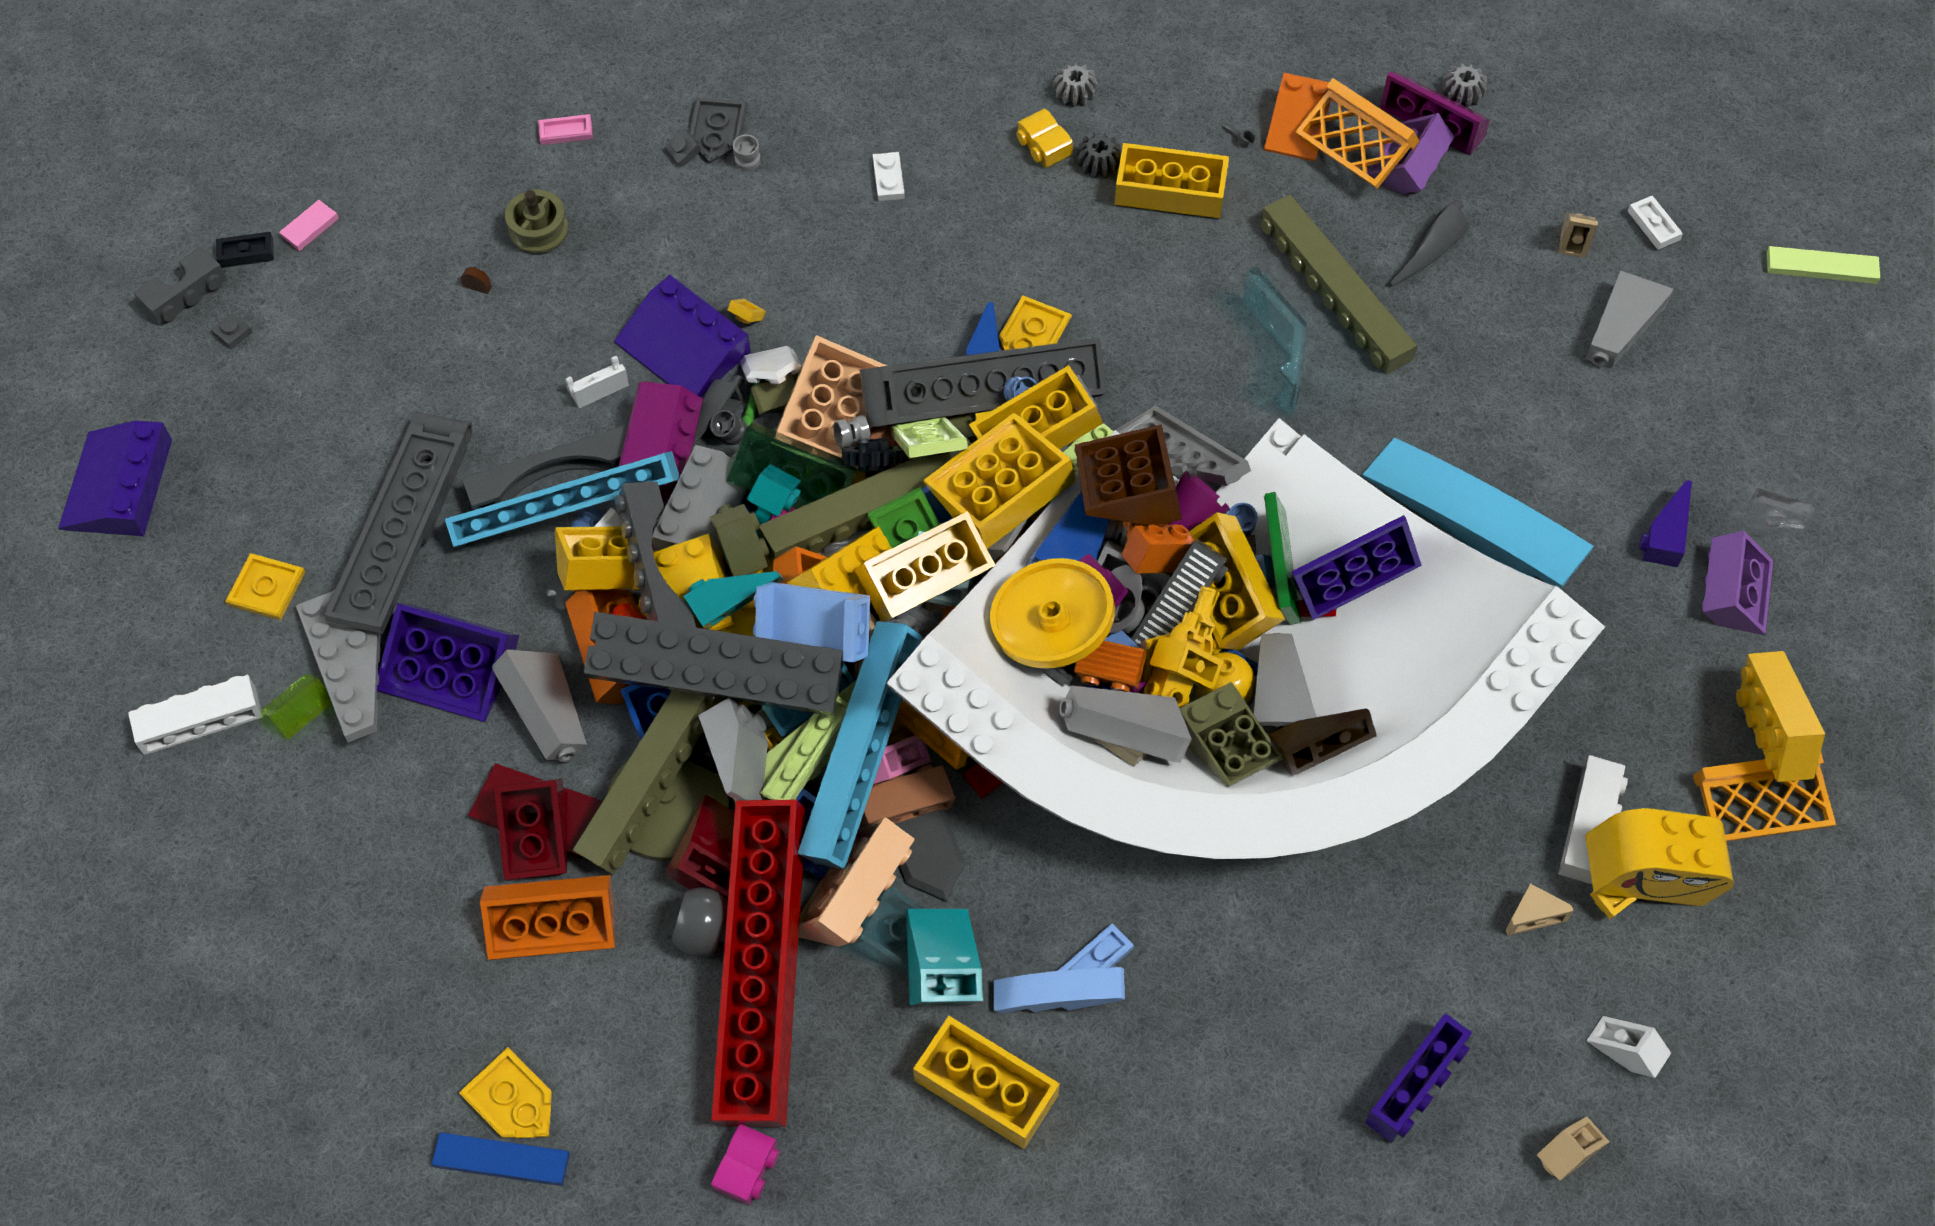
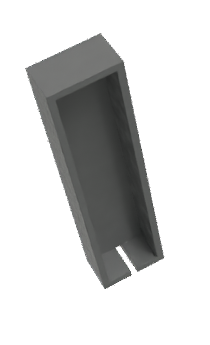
M601 612L594 613L590 640L595 646H588L584 674L589 678L720 699L731 698L739 702L835 716L844 662L843 650Z

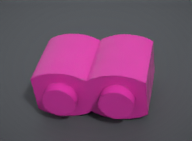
M740 1124L711 1183L713 1190L748 1206L753 1198L758 1200L766 1184L762 1177L767 1168L773 1169L780 1154V1150L776 1149V1139Z

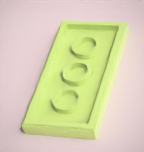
M946 417L905 422L890 426L891 436L909 458L968 449L967 439Z

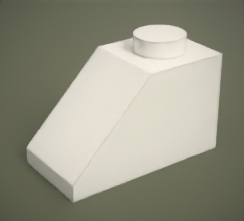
M1606 1016L1601 1018L1587 1039L1588 1043L1629 1071L1652 1078L1657 1076L1671 1055L1670 1050L1655 1028Z

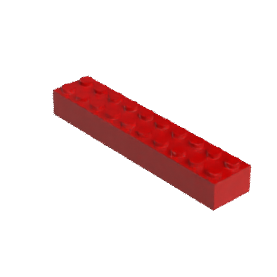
M797 799L739 800L735 802L711 1121L722 1127H738L740 1124L747 1127H786L804 857L797 853L805 833L807 810Z

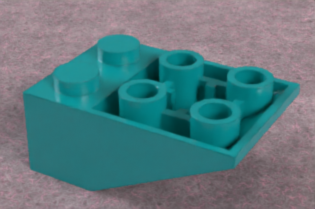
M906 909L910 1006L971 1005L982 1002V968L968 909Z

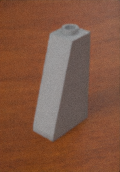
M1620 270L1585 359L1592 361L1593 364L1599 367L1613 368L1666 308L1673 288Z
M1261 634L1254 716L1269 738V734L1293 722L1316 717L1292 634Z
M506 650L493 664V671L545 759L559 760L561 762L575 759L587 743L558 653Z
M1071 685L1066 698H1063L1060 704V714L1065 720L1068 731L1172 762L1181 763L1192 740L1175 697Z

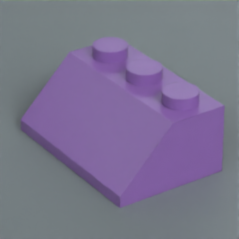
M1439 113L1401 122L1416 133L1420 142L1414 150L1409 148L1381 185L1401 194L1417 193L1426 186L1428 178L1436 170L1437 164L1448 151L1449 145L1455 137ZM1395 142L1384 144L1385 156L1395 154L1401 146ZM1381 163L1371 165L1367 171L1368 175L1375 179L1382 171Z
M1745 531L1712 538L1711 550L1708 553V574L1705 577L1706 590L1705 598L1702 602L1703 613L1716 625L1765 635L1773 559Z

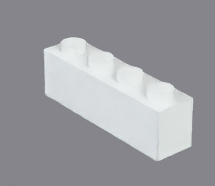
M249 675L235 676L226 682L213 686H203L197 691L185 695H174L168 700L153 705L146 704L137 710L128 712L135 744L143 755L263 717L256 688Z
M1591 755L1588 756L1581 772L1559 875L1592 884L1585 834L1612 815L1621 812L1622 805L1617 803L1619 795H1624L1628 778L1623 777L1625 765Z

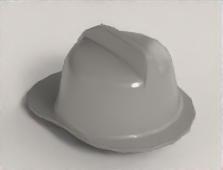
M1123 565L1111 571L1127 588L1128 592L1115 609V618L1109 633L1122 630L1126 635H1131L1145 617V606L1141 600L1142 577L1140 574H1136L1131 566Z

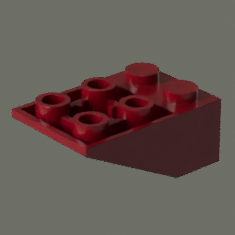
M705 794L664 875L688 889L698 887L713 889L728 900L735 811Z

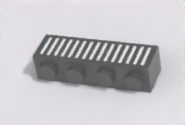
M1196 539L1131 639L1141 647V642L1146 639L1171 633L1182 622L1185 612H1193L1201 586L1210 587L1213 581L1218 584L1229 569L1224 566L1228 558Z

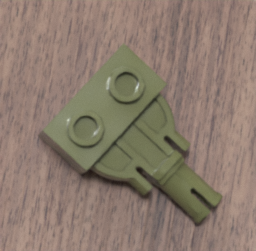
M728 504L721 506L718 514L710 518L732 576L748 575L768 567L765 556L769 555V550L764 538L758 539L756 530L760 529V525L755 513H749L744 504L734 508Z

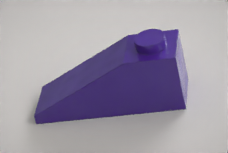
M1686 480L1652 522L1648 532L1642 533L1639 550L1644 551L1643 561L1672 567L1679 566L1685 554L1692 481Z

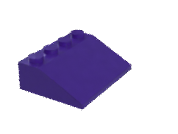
M668 275L648 293L614 340L615 344L666 384L683 386L699 397L707 391L712 381L720 380L741 361L744 355L751 353L749 336L746 332L671 275Z
M135 420L88 432L58 527L59 530L144 537L172 443V438L163 422Z
M1403 515L1293 570L1292 580L1311 618L1315 620L1422 566L1407 519Z
M397 603L378 672L379 685H377V691L485 722L502 687L492 666L506 650H516L520 635L416 605Z

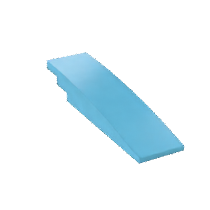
M1393 438L1362 474L1363 478L1471 548L1533 578L1538 577L1544 582L1557 586L1560 589L1564 587L1594 547L1571 531L1497 488L1397 438Z

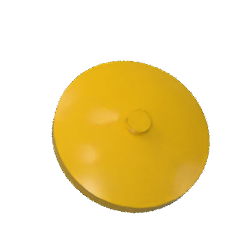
M1064 558L1035 562L1014 573L996 593L990 610L991 628L999 647L1016 662L1035 668H1057L1070 665L1085 658L1103 643L1112 628L1115 618L1113 595L1108 582L1101 573L1088 564Z

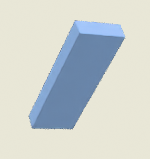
M1112 923L1058 971L1113 967L1134 948V945Z

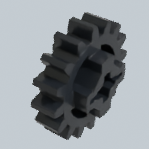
M885 438L859 439L858 445L842 448V463L850 464V466L858 465V469L861 472H883L889 469V465L905 462V452L896 444L889 445V439Z

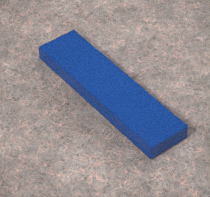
M440 1132L431 1165L434 1168L563 1186L570 1153L565 1150Z

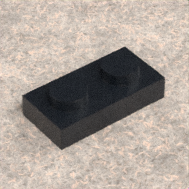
M271 232L216 239L217 262L223 267L274 260V245Z

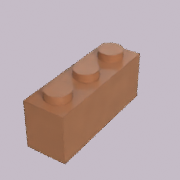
M933 765L923 766L916 770V773L906 776L903 773L885 782L873 784L860 822L861 826H866L883 817L896 824L938 809H950L955 796L943 765L934 768Z

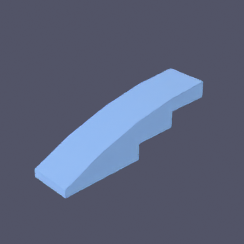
M1122 967L1051 971L994 980V1011L997 1013H1010L1025 1009L1039 1012L1060 1007L1069 1011L1125 1000L1124 968Z

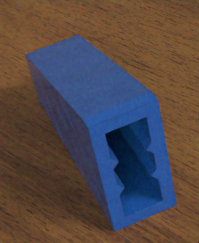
M1081 489L1027 560L1025 567L1047 559L1064 558L1079 561L1087 554L1097 559L1110 519L1086 515Z

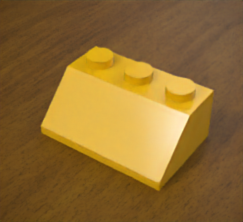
M621 526L555 527L557 571L564 590L600 589L608 591L611 589H640L636 588L634 584L635 569L633 563H630L628 560L627 538L622 536Z

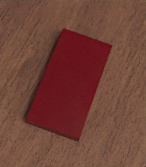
M495 763L468 815L470 820L498 829L494 787L541 781L542 779ZM563 787L566 808L567 854L582 859L583 856L573 851L603 801Z

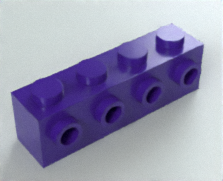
M1444 1013L1372 1108L1365 1124L1390 1143L1398 1135L1404 1138L1415 1123L1410 1118L1416 1110L1423 1113L1432 1101L1433 1097L1429 1094L1435 1085L1441 1088L1452 1074L1448 1067L1453 1061L1459 1064L1470 1048L1465 1044L1472 1032Z

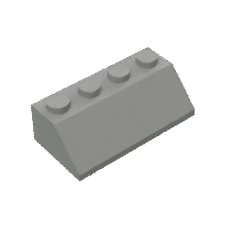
M695 445L652 534L655 552L706 534L711 535L721 550L710 517L718 514L719 508L723 505H732L733 508L742 505L753 481V475L722 451Z

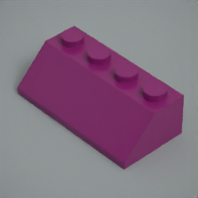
M1389 72L1387 74L1380 104L1381 110L1402 121L1439 113L1455 136L1450 146L1468 155L1473 153L1486 136L1490 119L1400 73Z
M643 381L638 383L619 466L672 451L679 476H681L691 455L703 399L680 385ZM678 480L659 485L663 503L669 501Z

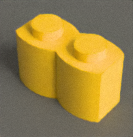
M1042 109L1018 121L1017 139L1022 146L1027 145L1035 162H1041L1047 168L1073 154L1072 139L1058 125L1048 110Z

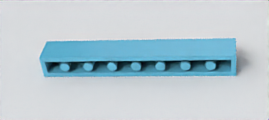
M670 451L445 519L453 547L615 499L616 495H619L623 483L657 481L659 486L679 480L680 476L673 453Z
M876 622L868 645V657L864 658L861 664L857 681L851 693L844 719L842 720L797 853L814 864L845 870L902 700L898 694L887 686V682L919 646L923 637L907 624Z

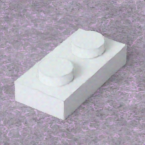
M899 152L873 154L878 201L905 199Z
M1653 195L1629 206L1628 213L1658 250L1681 240L1683 233Z

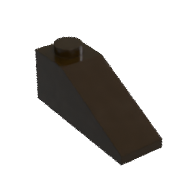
M1364 708L1299 720L1269 734L1283 757L1279 762L1292 776H1295L1376 737L1377 734L1370 711Z

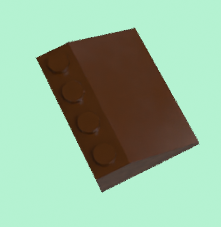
M1162 424L1075 444L1087 516L1148 526L1151 524L1166 525L1182 520Z

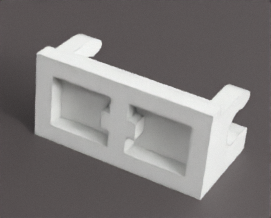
M617 356L611 358V366L573 382L571 376L565 378L567 389L578 408L629 386L626 369L623 364H619Z

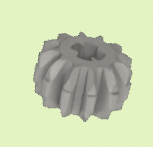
M1076 62L1074 66L1065 64L1063 69H1058L1055 80H1053V88L1057 99H1062L1064 105L1071 101L1074 107L1079 101L1086 105L1087 99L1093 100L1097 89L1094 70H1088L1086 64L1080 67Z
M1462 63L1458 67L1452 66L1443 78V95H1446L1447 98L1453 101L1456 100L1460 104L1464 103L1467 108L1471 103L1477 105L1486 93L1487 76L1482 74L1481 68L1474 69L1472 64L1469 67H1465Z

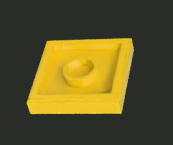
M250 553L225 602L231 607L281 620L305 574V570L299 566Z

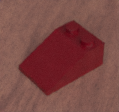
M562 778L494 787L504 880L567 873L566 808Z

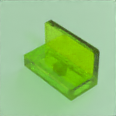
M307 673L264 707L261 713L264 717L271 720L286 739H289L330 706L332 702L327 689L320 680Z

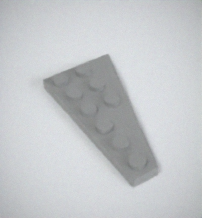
M1157 406L1150 408L1115 429L1118 433L1122 434L1162 424L1172 473L1181 476L1187 470L1189 471L1190 478L1195 475L1203 481L1227 486L1237 482L1242 476L1251 471L1247 460Z
M334 590L298 604L296 608L343 734L349 743L377 731V685H379L378 662H380L381 633L326 622L324 614L335 592Z

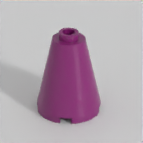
M1186 470L1175 485L1182 520L1174 521L1168 525H1183L1188 531H1191L1216 512L1226 514L1230 508L1226 502L1221 507L1217 502L1220 496L1197 476L1194 475L1189 479V471Z

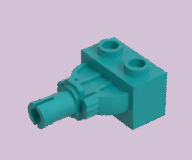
M771 464L760 473L747 498L748 501L759 506L755 513L759 525L772 520L774 515L778 517L784 510L789 512L801 493V490L797 489L801 480Z

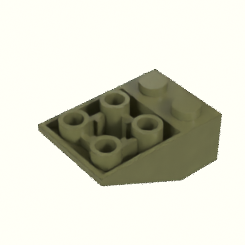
M1232 682L1179 708L1192 738L1188 747L1228 788L1283 758Z

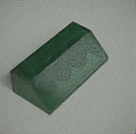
M752 422L746 427L727 481L752 490L760 473L771 464L801 480L797 489L801 490L800 496L795 505L792 506L798 509L853 485L858 472V465L850 466V464H844L841 457Z

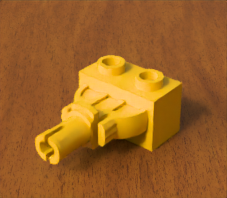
M1201 586L1193 612H1185L1182 622L1172 630L1169 637L1159 636L1149 665L1194 682L1193 685L1214 690L1224 663L1223 660L1211 655L1213 650L1212 632L1215 627L1211 615L1220 592Z

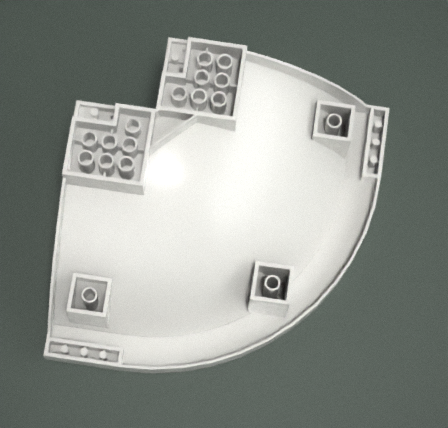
M1278 418L1244 458L1248 461L1251 471L1242 476L1237 482L1227 486L1221 485L1216 491L1220 496L1217 502L1221 507L1226 502L1231 509L1233 505L1244 502L1255 508L1258 519L1255 530L1251 535H1255L1256 555L1266 554L1272 556L1264 496L1266 493L1276 492L1286 510L1294 570L1403 515L1407 519L1422 566L1337 608L1336 616L1319 617L1315 620L1311 617H1300L1301 623L1290 624L1285 618L1284 621L1264 633L1292 634L1316 717L1367 708L1372 717L1377 734L1376 737L1295 776H1292L1278 761L1228 788L1189 747L1181 763L1148 754L1138 764L1132 766L1089 736L1068 731L1065 720L1060 714L1061 701L1063 698H1066L1071 685L1085 687L1087 684L1082 683L1081 678L1077 675L1072 678L1069 684H1060L1041 668L1023 665L1006 655L999 647L990 623V610L994 597L1003 583L1014 573L1025 567L1027 560L1082 489L1079 471L1075 475L1076 482L1061 492L1049 504L1034 523L995 564L996 566L925 637L889 679L887 686L984 769L1023 798L1070 824L1113 841L1160 853L1209 859L1271 858L1318 851L1366 837L1415 815L1454 791L1491 761L1527 723L1605 626L1559 587L1508 567L1423 520L1351 471L1305 434L1301 437L1284 421ZM1115 430L1110 436L1117 435L1120 433H1118ZM1173 476V477H1174V482H1175V485H1176V483L1178 482V479H1177L1175 476ZM1102 541V544H1101V547H1100V550H1099V553H1098V556H1097V559H1096L1097 561H1098V559H1099V557H1100V555H1101V553H1102V550H1103V548H1104V546H1105V544H1106V541ZM1272 589L1271 591L1276 601H1278L1276 589ZM1297 592L1298 600H1302ZM1138 627L1133 630V633L1131 635L1127 636L1129 638H1132ZM1261 636L1240 650L1235 651L1240 652V654L1245 655V657L1247 656L1258 664ZM1254 675L1255 683L1257 684V676ZM1194 685L1189 695V703L1197 700ZM1255 695L1249 701L1248 705L1253 714L1255 705Z

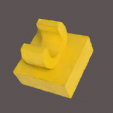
M1594 891L1590 893L1595 904L1609 919L1613 918L1637 899L1594 893Z

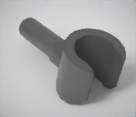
M1226 122L1222 126L1223 129L1238 139V145L1242 148L1248 147L1249 141L1247 139L1252 143L1255 140L1256 134L1251 129H1244L1241 132Z

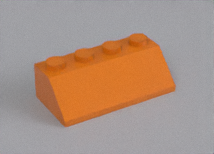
M632 590L576 591L565 602L584 665L588 646H595L590 640L594 613L611 614L616 606L623 603L636 605ZM589 678L597 703L618 705L625 702L621 689L630 686V684Z
M611 875L484 887L480 899L488 960L615 948L614 900Z

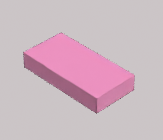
M590 114L538 120L541 145L593 139Z
M318 200L283 228L279 234L282 239L300 251L337 221L339 217L334 210Z

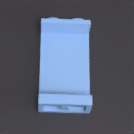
M776 582L756 587L754 605L756 607V622L753 627L754 637L843 650V661L856 662L868 657L870 595Z

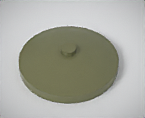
M690 758L684 761L676 774L674 783L666 790L660 800L658 809L650 816L643 828L642 835L634 842L629 851L649 860L671 861L705 794L730 807V797L725 793L720 776L691 763ZM627 762L615 774L614 778L611 781L607 794L609 793L610 789L614 785L615 781L617 780L618 776L622 772Z

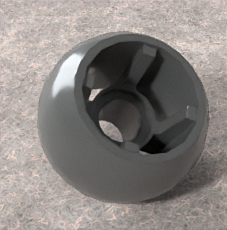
M698 887L686 890L671 940L674 946L690 956L703 957L714 954L718 942L725 943L728 900L722 894L710 888Z

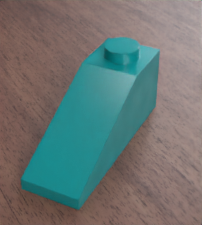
M777 571L709 579L706 582L704 579H701L688 588L690 592L684 595V598L701 625L710 629L753 601L756 587L770 582L780 583L785 579Z

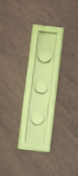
M1769 246L1767 250L1768 273L1878 284L1880 280L1879 257L1773 246Z
M838 696L835 716L813 714L760 792L764 798L768 800H790L797 798L836 740L849 704L848 701Z

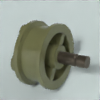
M527 190L515 196L506 207L505 220L509 228L510 238L513 244L522 251L536 254L551 251L562 244L568 234V222L565 216L564 205L558 196L549 191Z

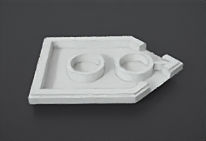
M788 346L744 355L740 361L741 368L749 383H759L760 379L770 381L771 384H780L786 380L785 376L791 372V374L795 375L800 372L802 367L796 353Z

